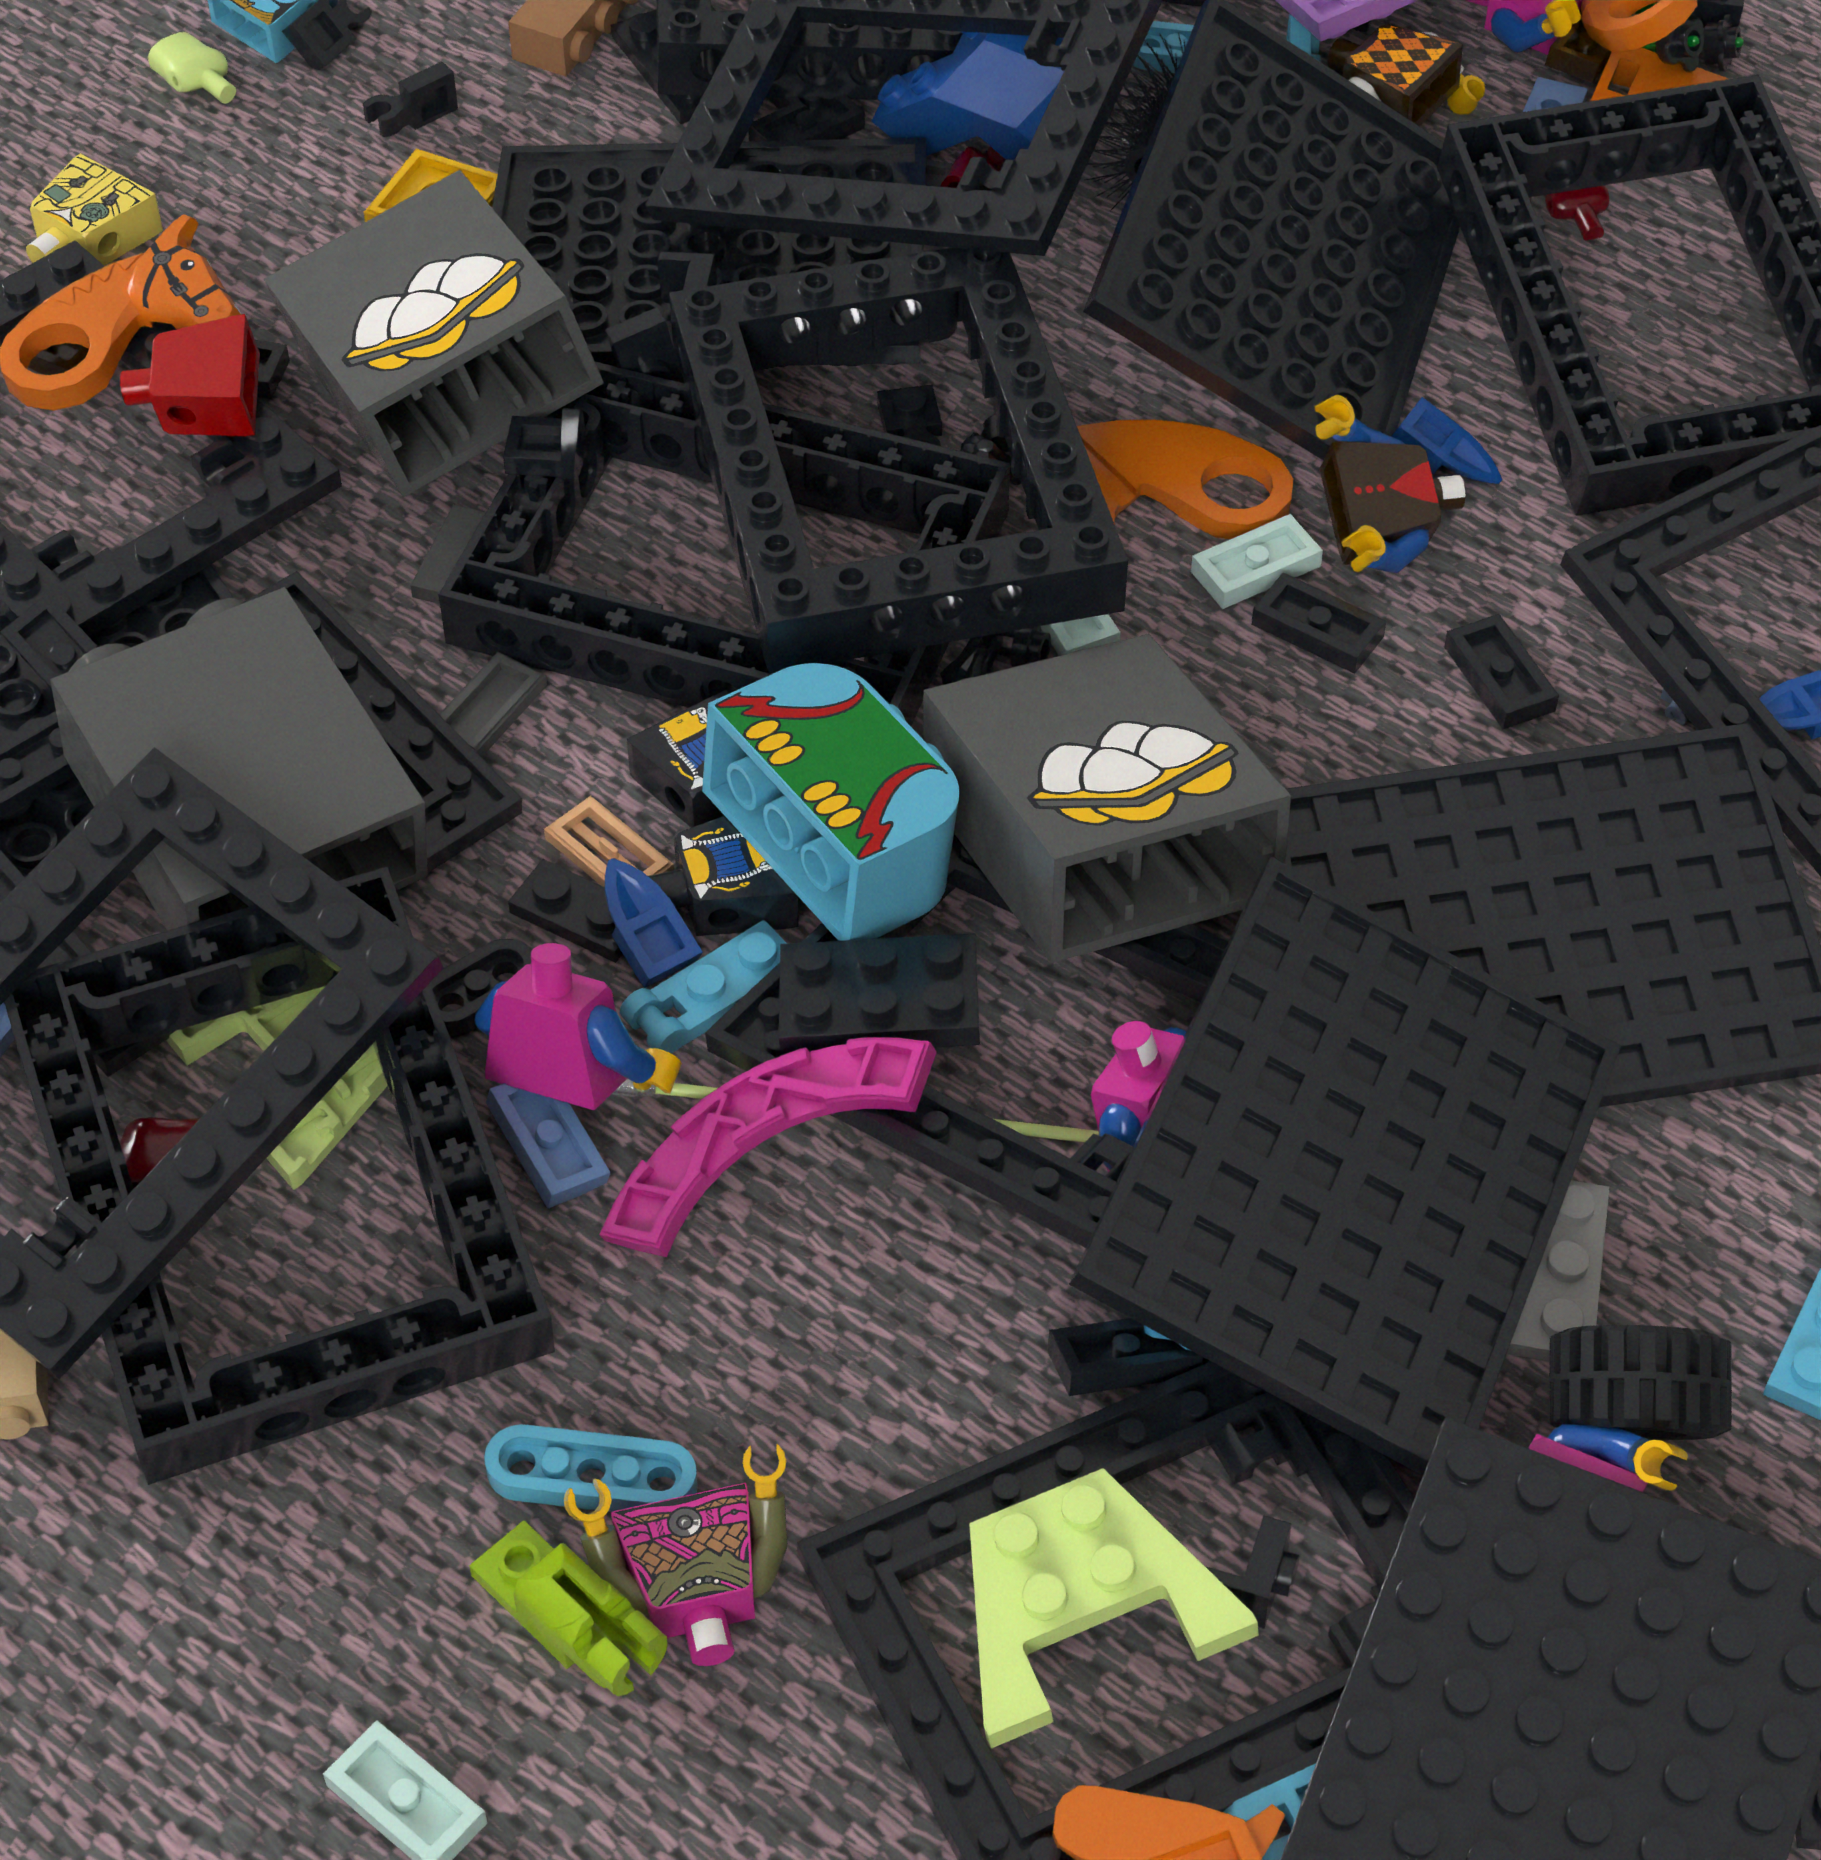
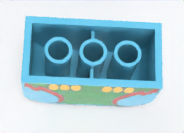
M821 663L800 664L782 669L708 703L702 791L838 941L876 939L924 915L938 904L947 884L959 802V785L955 774L944 761L939 750L934 745L926 743L916 733L895 705L888 704L859 675L838 666Z

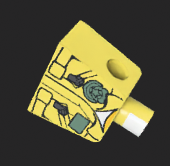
M80 153L32 201L30 212L37 238L27 245L26 251L29 259L34 263L53 251L73 241H77L105 266L163 231L155 193Z

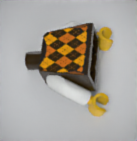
M1390 24L1380 25L1361 45L1338 38L1330 48L1327 58L1329 68L1343 73L1344 78L1419 127L1446 100L1453 113L1461 115L1471 114L1485 94V84L1482 79L1473 75L1464 77L1462 74L1464 67L1461 65L1463 44L1441 38L1432 32H1417Z

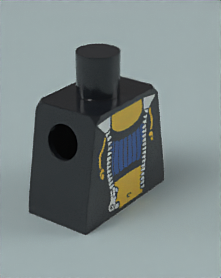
M727 690L627 738L631 777L691 828L724 816L704 794L702 787L708 703L729 694Z
M725 816L679 832L674 837L676 870L648 876L661 887L675 908L688 907L696 936L743 933L762 920H765L774 930L799 927L798 896Z

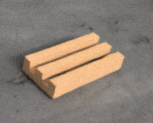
M591 795L544 829L545 839L603 887H605L607 865L567 832L568 830L606 861L615 858L633 867L635 866L619 854L618 849L606 838L599 837L581 821L586 817L593 820L645 863L649 868L644 870L643 873L647 876L674 870V864Z

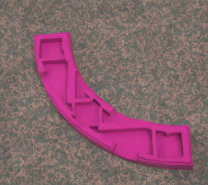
M869 1037L848 1039L845 1045L831 1046L811 1052L807 1048L795 1050L766 1061L734 1077L705 1096L670 1127L673 1132L655 1150L647 1162L640 1161L613 1203L599 1235L605 1241L667 1257L677 1233L705 1191L739 1158L768 1138L792 1126L837 1112L860 1109H895L916 1112L937 1051L931 1042Z

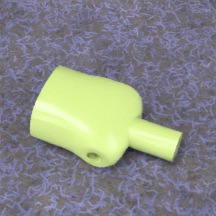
M178 32L157 42L151 48L148 55L151 69L162 76L178 92H191L204 88L225 104L232 101L235 97L236 87L223 78L228 71V62L225 56L217 49L203 44L187 32Z

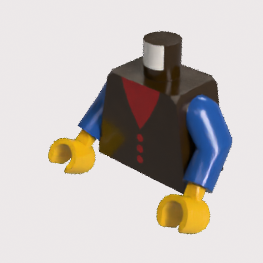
M1341 395L1332 396L1314 406V410L1322 414L1326 419L1316 425L1317 437L1326 440L1333 436L1335 441H1337L1332 442L1319 469L1339 554L1343 564H1351L1355 572H1360L1369 567L1389 573H1398L1427 549L1429 541L1441 523V511L1462 509L1464 507L1465 486L1463 479L1459 474L1432 477L1427 453L1424 448L1419 445H1405L1401 440L1368 427L1355 418L1354 410L1346 398Z

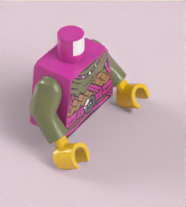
M777 1443L779 1464L772 1474L766 1476L759 1475L751 1467V1445L744 1453V1471L750 1479L755 1481V1492L749 1496L746 1483L612 1511V1524H606L604 1516L610 1509L612 1499L611 1492L605 1483L599 1479H593V1484L599 1494L600 1501L596 1510L590 1514H585L578 1509L572 1488L566 1490L564 1507L567 1513L575 1520L582 1521L586 1532L580 1536L589 1567L603 1580L612 1584L626 1597L635 1611L642 1612L667 1638L685 1634L691 1661L695 1665L712 1666L720 1664L733 1656L735 1650L729 1624L755 1619L754 1599L763 1596L771 1590L788 1546L785 1494L777 1491V1479L781 1477L785 1470L786 1457L783 1449Z

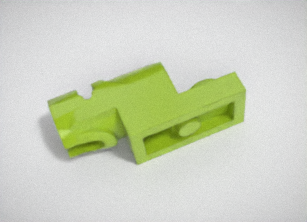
M525 1520L469 1565L471 1576L566 1669L575 1663L595 1683L603 1688H608L614 1695L622 1696L634 1691L633 1683L625 1676L630 1668V1662L622 1652L631 1657L649 1675L654 1673L665 1656L668 1647L667 1637L642 1612L635 1611L626 1597L612 1584L599 1577L566 1544L561 1543L554 1549Z

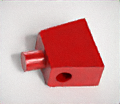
M234 315L159 333L153 339L151 368L121 372L120 388L124 403L127 406L152 403L163 431L169 434L255 435L260 352L246 315Z

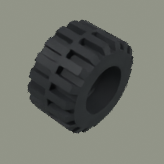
M1595 1325L1563 1330L1550 1337L1549 1424L1556 1428L1562 1424L1622 1428L1648 1440H1698L1715 1438L1732 1430V1343L1709 1331L1668 1326Z

